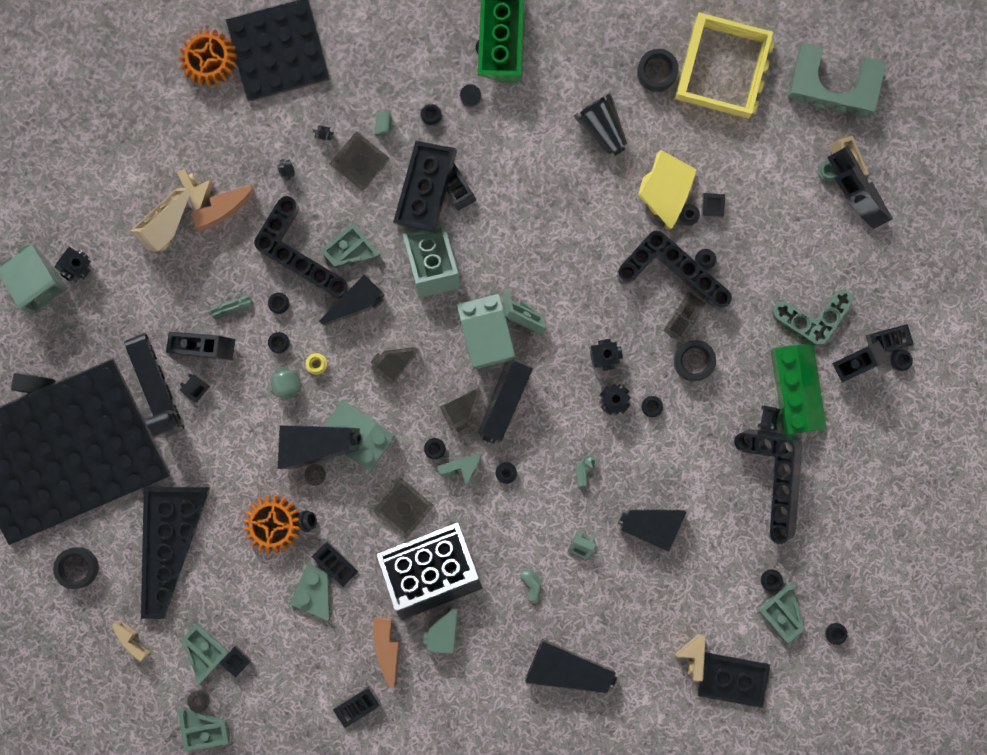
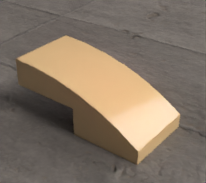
M120 620L114 622L112 627L121 644L140 662L145 660L150 651L133 640L137 632Z

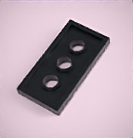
M415 141L394 216V224L435 233L457 153L455 148ZM430 161H435L434 169L427 171V164ZM428 181L430 184L428 190L422 192V183ZM423 202L424 207L422 211L416 212V204Z

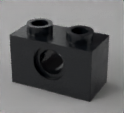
M878 341L832 364L843 383L889 360Z

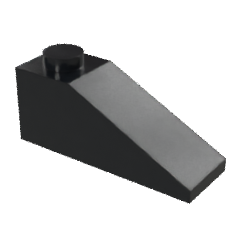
M363 275L319 322L326 326L366 312L372 307L376 309L384 301L382 298L384 293L367 276Z
M169 331L166 353L233 361L236 339L219 335Z

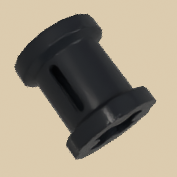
M762 405L763 413L758 427L777 431L776 420L781 409Z

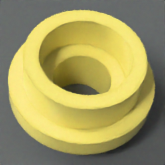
M319 353L311 354L306 359V369L311 374L320 375L327 368V360ZM315 360L320 361L321 365L319 368L313 367Z

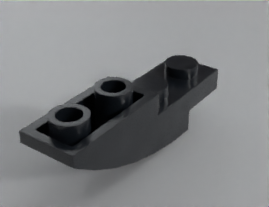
M849 146L827 157L837 174L835 180L853 208L871 228L875 229L893 219L873 182L869 183Z

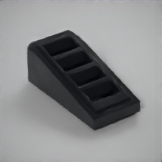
M454 163L451 172L454 171L456 174L450 177L448 184L458 178L460 181L450 187L447 186L446 191L457 210L460 211L474 203L476 198ZM462 186L464 187V189H462V190H460L459 192L453 194V191H455L456 189H458V188H460V187H462Z
M908 324L866 335L868 346L878 342L876 337H880L884 352L914 345ZM900 330L904 331L907 341L905 343L902 342ZM893 332H895L898 345H895L894 339L892 336ZM886 334L889 339L890 347H887L886 340L884 337V335Z
M326 541L311 556L342 587L359 572L329 541ZM329 549L331 553L323 560L321 556ZM336 556L338 559L329 567L327 563ZM342 562L344 565L335 573L333 569ZM347 568L351 571L343 579L339 577Z
M369 685L334 708L333 711L343 727L346 728L381 706L382 703ZM366 695L372 705L368 706L362 696ZM359 699L365 710L361 711L356 700ZM348 705H353L358 713L356 716H354ZM343 708H345L351 718L348 721L341 712Z

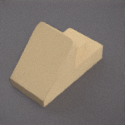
M185 168L178 171L177 174L184 188H189L191 191L189 198L195 210L205 208L214 184L208 180L198 185V181L193 173L189 174Z
M703 634L696 635L675 653L677 657L692 658V661H688V674H691V678L694 681H703L705 636Z

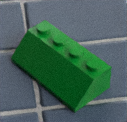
M481 0L478 76L499 82H522L526 0Z
M814 344L791 345L771 349L779 409H781L780 416L783 434L788 435L827 429Z

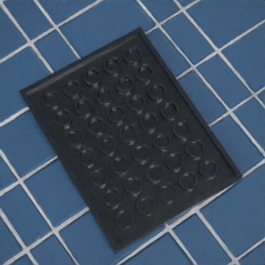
M114 358L0 406V530L8 545L170 476L167 465Z

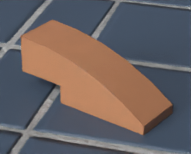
M249 185L209 197L211 206L191 212L195 228L201 232L231 217L255 194L254 188Z
M374 617L373 636L378 663L389 687H395L399 641L391 640L393 618Z

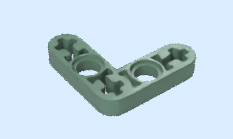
M847 290L835 292L816 321L787 302L777 303L772 309V315L778 322L810 343L822 345L829 340L853 302V297ZM844 294L847 304L843 303L839 306L838 309L842 310L840 313L836 308L831 307V304L835 307L839 302L837 296ZM786 307V313L792 315L795 312L796 315L788 323L787 320L790 318L786 315L780 317L778 308ZM827 312L835 314L836 320L834 323L826 322L825 314ZM797 318H803L806 321V327L803 330L796 328L795 320ZM820 322L825 327L830 328L829 331L827 328L824 329L822 333L824 339L815 340L816 335L814 334V331L818 332L823 327L822 325H819Z

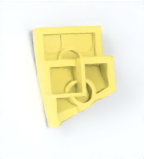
M661 150L656 154L652 171L642 178L638 196L649 206L654 215L658 214L666 224L664 227L667 230H671L686 202L696 169Z

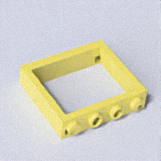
M698 12L675 99L749 119L752 113H756L759 101H756L757 93L762 92L764 81L761 80L762 74L767 72L770 60H766L768 52H772L775 40H772L773 32ZM703 27L762 42L745 107L686 92Z

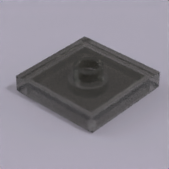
M356 131L329 164L363 192L390 158Z
M401 478L373 512L407 539L435 505Z

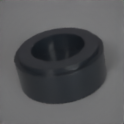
M465 85L460 91V100L465 106L474 107L481 100V91L476 85Z

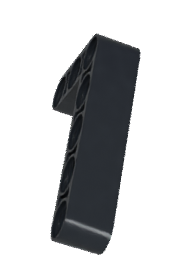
M281 197L254 240L256 249L330 295L341 299L350 289L346 280L281 242L299 212V206L292 197ZM287 203L293 204V209L290 212L283 211V207ZM281 221L282 227L277 231L272 230L273 223ZM269 239L271 241L270 246L267 249H262L261 242ZM283 250H288V258L285 260H280V252ZM301 261L308 263L304 271H298L297 265ZM319 272L326 273V279L323 282L316 281L315 277ZM337 283H343L345 288L343 292L335 293L334 286Z
M652 231L617 271V278L621 283L631 284L650 262L657 257L713 308L724 309L732 301V295L727 288L661 231ZM658 237L661 240V245L658 247L653 246L650 238ZM668 251H673L677 254L676 261H670L667 258ZM644 253L647 261L640 263L636 259V254ZM683 266H691L693 268V275H686L683 272ZM623 269H630L633 277L630 279L624 278L621 273ZM704 279L709 282L708 290H703L699 286L700 280ZM716 294L725 296L726 301L724 304L717 303L715 299Z
M142 333L125 340L124 344L153 415L146 419L149 432L155 438H167L185 430L184 424L181 425L179 420L181 417L176 404L173 405L172 394L168 385L164 383L165 377L160 365L156 363L157 357L152 345L148 343L149 337L146 333Z
M748 429L736 435L734 445L741 452L775 457L769 534L774 543L784 544L793 538L796 533L802 442L794 435ZM745 436L749 438L750 445L746 444L744 440ZM765 439L770 441L771 449L765 445ZM786 442L791 444L792 452L787 450ZM784 464L790 467V473L784 469ZM783 485L788 488L789 495L783 491ZM781 507L787 510V516L782 513ZM780 528L785 531L786 537L781 535Z

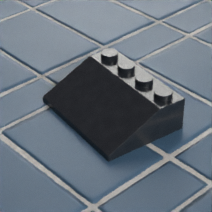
M458 523L377 554L395 612L400 620L407 619L483 589Z

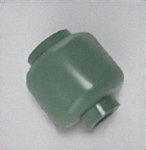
M288 367L276 369V374L270 378L274 396L280 397L281 400L298 396L297 392L301 390V385L297 372L289 370Z

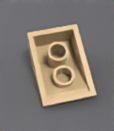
M189 188L175 189L130 230L146 250L157 252L160 250L162 252L170 246V240L176 233L191 193Z

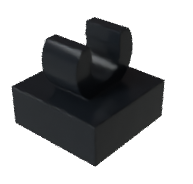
M188 374L187 376L190 379L185 384L180 383L182 387L180 391L197 403L211 386L197 375Z

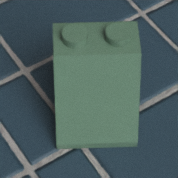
M27 245L18 251L19 254L17 256L6 259L1 263L0 277L18 308L34 314L68 288L40 249L34 245Z

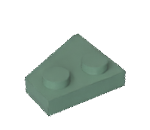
M354 223L349 225L320 250L335 268L380 256V253Z
M506 289L502 294L505 317L512 323L524 326L530 332L542 335L547 329L545 317L532 309L526 302L522 301L520 304L511 298L512 291Z
M308 563L290 601V605L328 621L330 618L328 573Z
M791 582L786 584L758 608L786 643H790L805 630L794 593V585Z
M198 622L181 639L198 684H201L229 653Z
M186 708L178 709L185 752L224 745L230 742L226 720Z

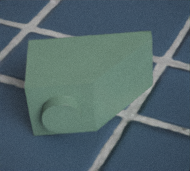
M453 607L430 626L429 632H424L423 645H427V651L453 654L458 607Z

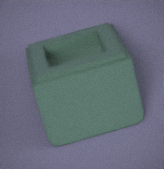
M390 110L376 114L375 135H390L392 122Z

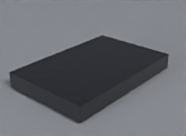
M704 652L703 681H699L697 696L763 708L770 664Z

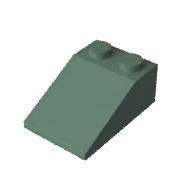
M444 223L437 224L435 233L419 229L402 233L419 298L461 288L458 270Z
M499 294L457 304L473 370L516 359Z
M343 399L324 425V427L360 428L362 440L359 450L345 455L370 472H372L396 436Z

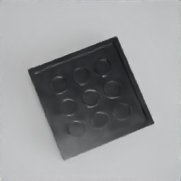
M296 0L226 19L232 46L236 49L234 53L237 55L236 61L248 102L330 80L309 0Z

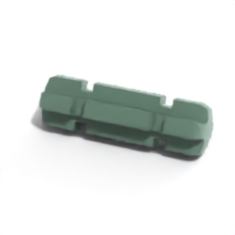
M249 295L240 297V299L223 303L220 307L218 305L210 309V312L214 319L223 317L224 314L229 315L240 311L243 307L245 309L251 307L253 302Z

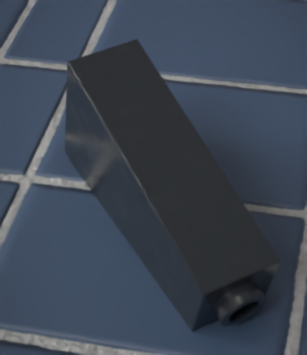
M514 360L504 363L478 434L483 435L482 440L495 444L496 440L502 442L531 376L532 367Z
M280 425L277 469L292 470L358 451L362 440L360 428Z
M542 639L525 677V682L535 685L608 693L609 688H614L617 677L613 669Z

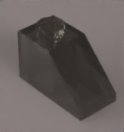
M687 292L663 331L671 338L682 342L694 326L706 303Z
M415 347L387 350L383 351L382 354L377 353L371 361V364H373L371 369L393 385L419 351Z
M479 388L440 407L451 431L456 429L458 433L469 427L467 423L472 421L481 394Z

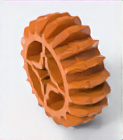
M206 28L204 34L197 30L196 37L189 34L191 41H183L186 48H180L179 50L183 54L179 56V61L182 62L180 68L186 70L184 75L187 78L191 77L192 83L198 81L199 86H203L206 81V85L210 88L212 81L219 86L220 78L227 82L225 74L227 73L232 76L233 72L229 68H236L237 66L233 62L237 59V55L233 54L236 49L234 46H231L232 41L225 39L224 33L218 35L217 30H213L210 34V31ZM206 44L204 48L197 49L199 46ZM216 44L223 48L224 59L216 55ZM210 54L212 58H208L207 61H205L204 58L209 57ZM192 57L200 61V72L193 68ZM219 66L217 70L210 72L213 67Z
M266 495L265 503L263 499L258 498L257 503L259 506L251 503L250 507L254 511L246 510L245 512L246 515L250 516V519H243V523H249V527H244L243 531H250L251 533L245 538L246 540L254 538L251 546L254 547L259 543V552L266 547V554H270L273 547L275 554L280 553L279 546L286 551L288 550L286 542L293 546L295 542L291 537L297 539L300 537L299 534L294 532L295 530H301L296 525L299 519L294 517L295 514L299 513V509L291 511L290 509L294 506V503L290 502L286 506V497H283L279 502V495H274L273 501H271L270 495ZM272 506L266 519H256L264 508ZM278 508L286 513L289 523L279 519ZM273 518L274 523L282 526L274 527V531H272L271 526L263 523L269 522ZM256 526L265 529L267 541L259 536ZM278 530H288L287 535L281 541L273 543Z

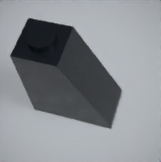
M680 509L628 510L627 513L622 512L618 524L621 525L619 530L669 552L687 512Z

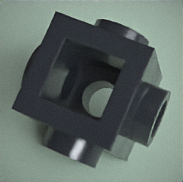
M69 246L54 268L61 272L60 275L67 281L71 282L73 280L77 283L80 278L84 280L91 271L88 268L91 261L88 260L87 254L81 250L76 251Z
M611 339L599 340L598 345L589 347L593 369L602 367L603 371L616 369L615 365L620 364L619 359H623L621 346L617 347V342H611ZM608 352L610 358L604 357L603 353Z
M613 384L611 387L607 385L599 394L602 397L599 401L602 404L600 408L610 416L612 413L614 415H618L619 412L624 414L631 405L628 402L631 398L628 395L629 390L621 384L618 386ZM613 395L619 396L620 401L618 403L612 401Z

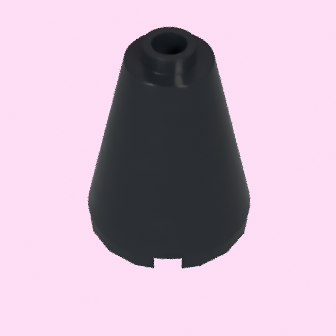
M608 93L606 100L604 97H601L585 107L580 112L581 116L578 112L573 116L608 154L613 153L616 156L625 150L624 145L627 144L613 97Z

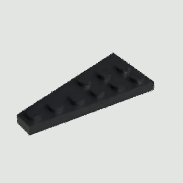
M144 487L141 619L165 618L211 487Z

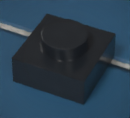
M703 193L701 216L723 217L725 194Z
M234 646L221 660L220 664L236 678L252 660L237 646Z

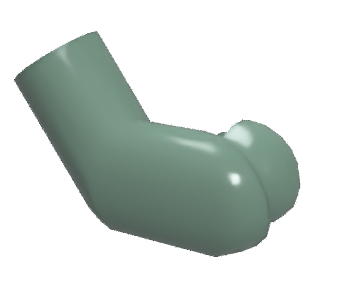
M586 456L576 465L578 486L588 485L587 474L597 466V459L595 457Z
M523 570L520 574V579L523 582L525 581L530 587L528 600L538 601L541 580L535 572Z

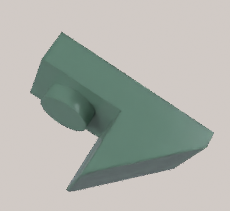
M480 454L437 466L439 474H445L447 478L458 474L457 470L461 469L465 484L467 485L481 458Z

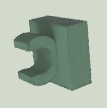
M581 530L572 540L568 552L588 560L596 544L593 543V535H591L589 540L582 538L584 531Z

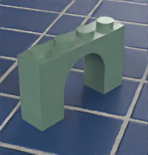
M806 43L800 45L787 95L788 98H792V101L795 103H813V106L816 108L831 107L837 113L852 112L859 118H867L875 113L886 62L865 57L860 63L854 89L846 94H834L823 87L818 76L823 47Z

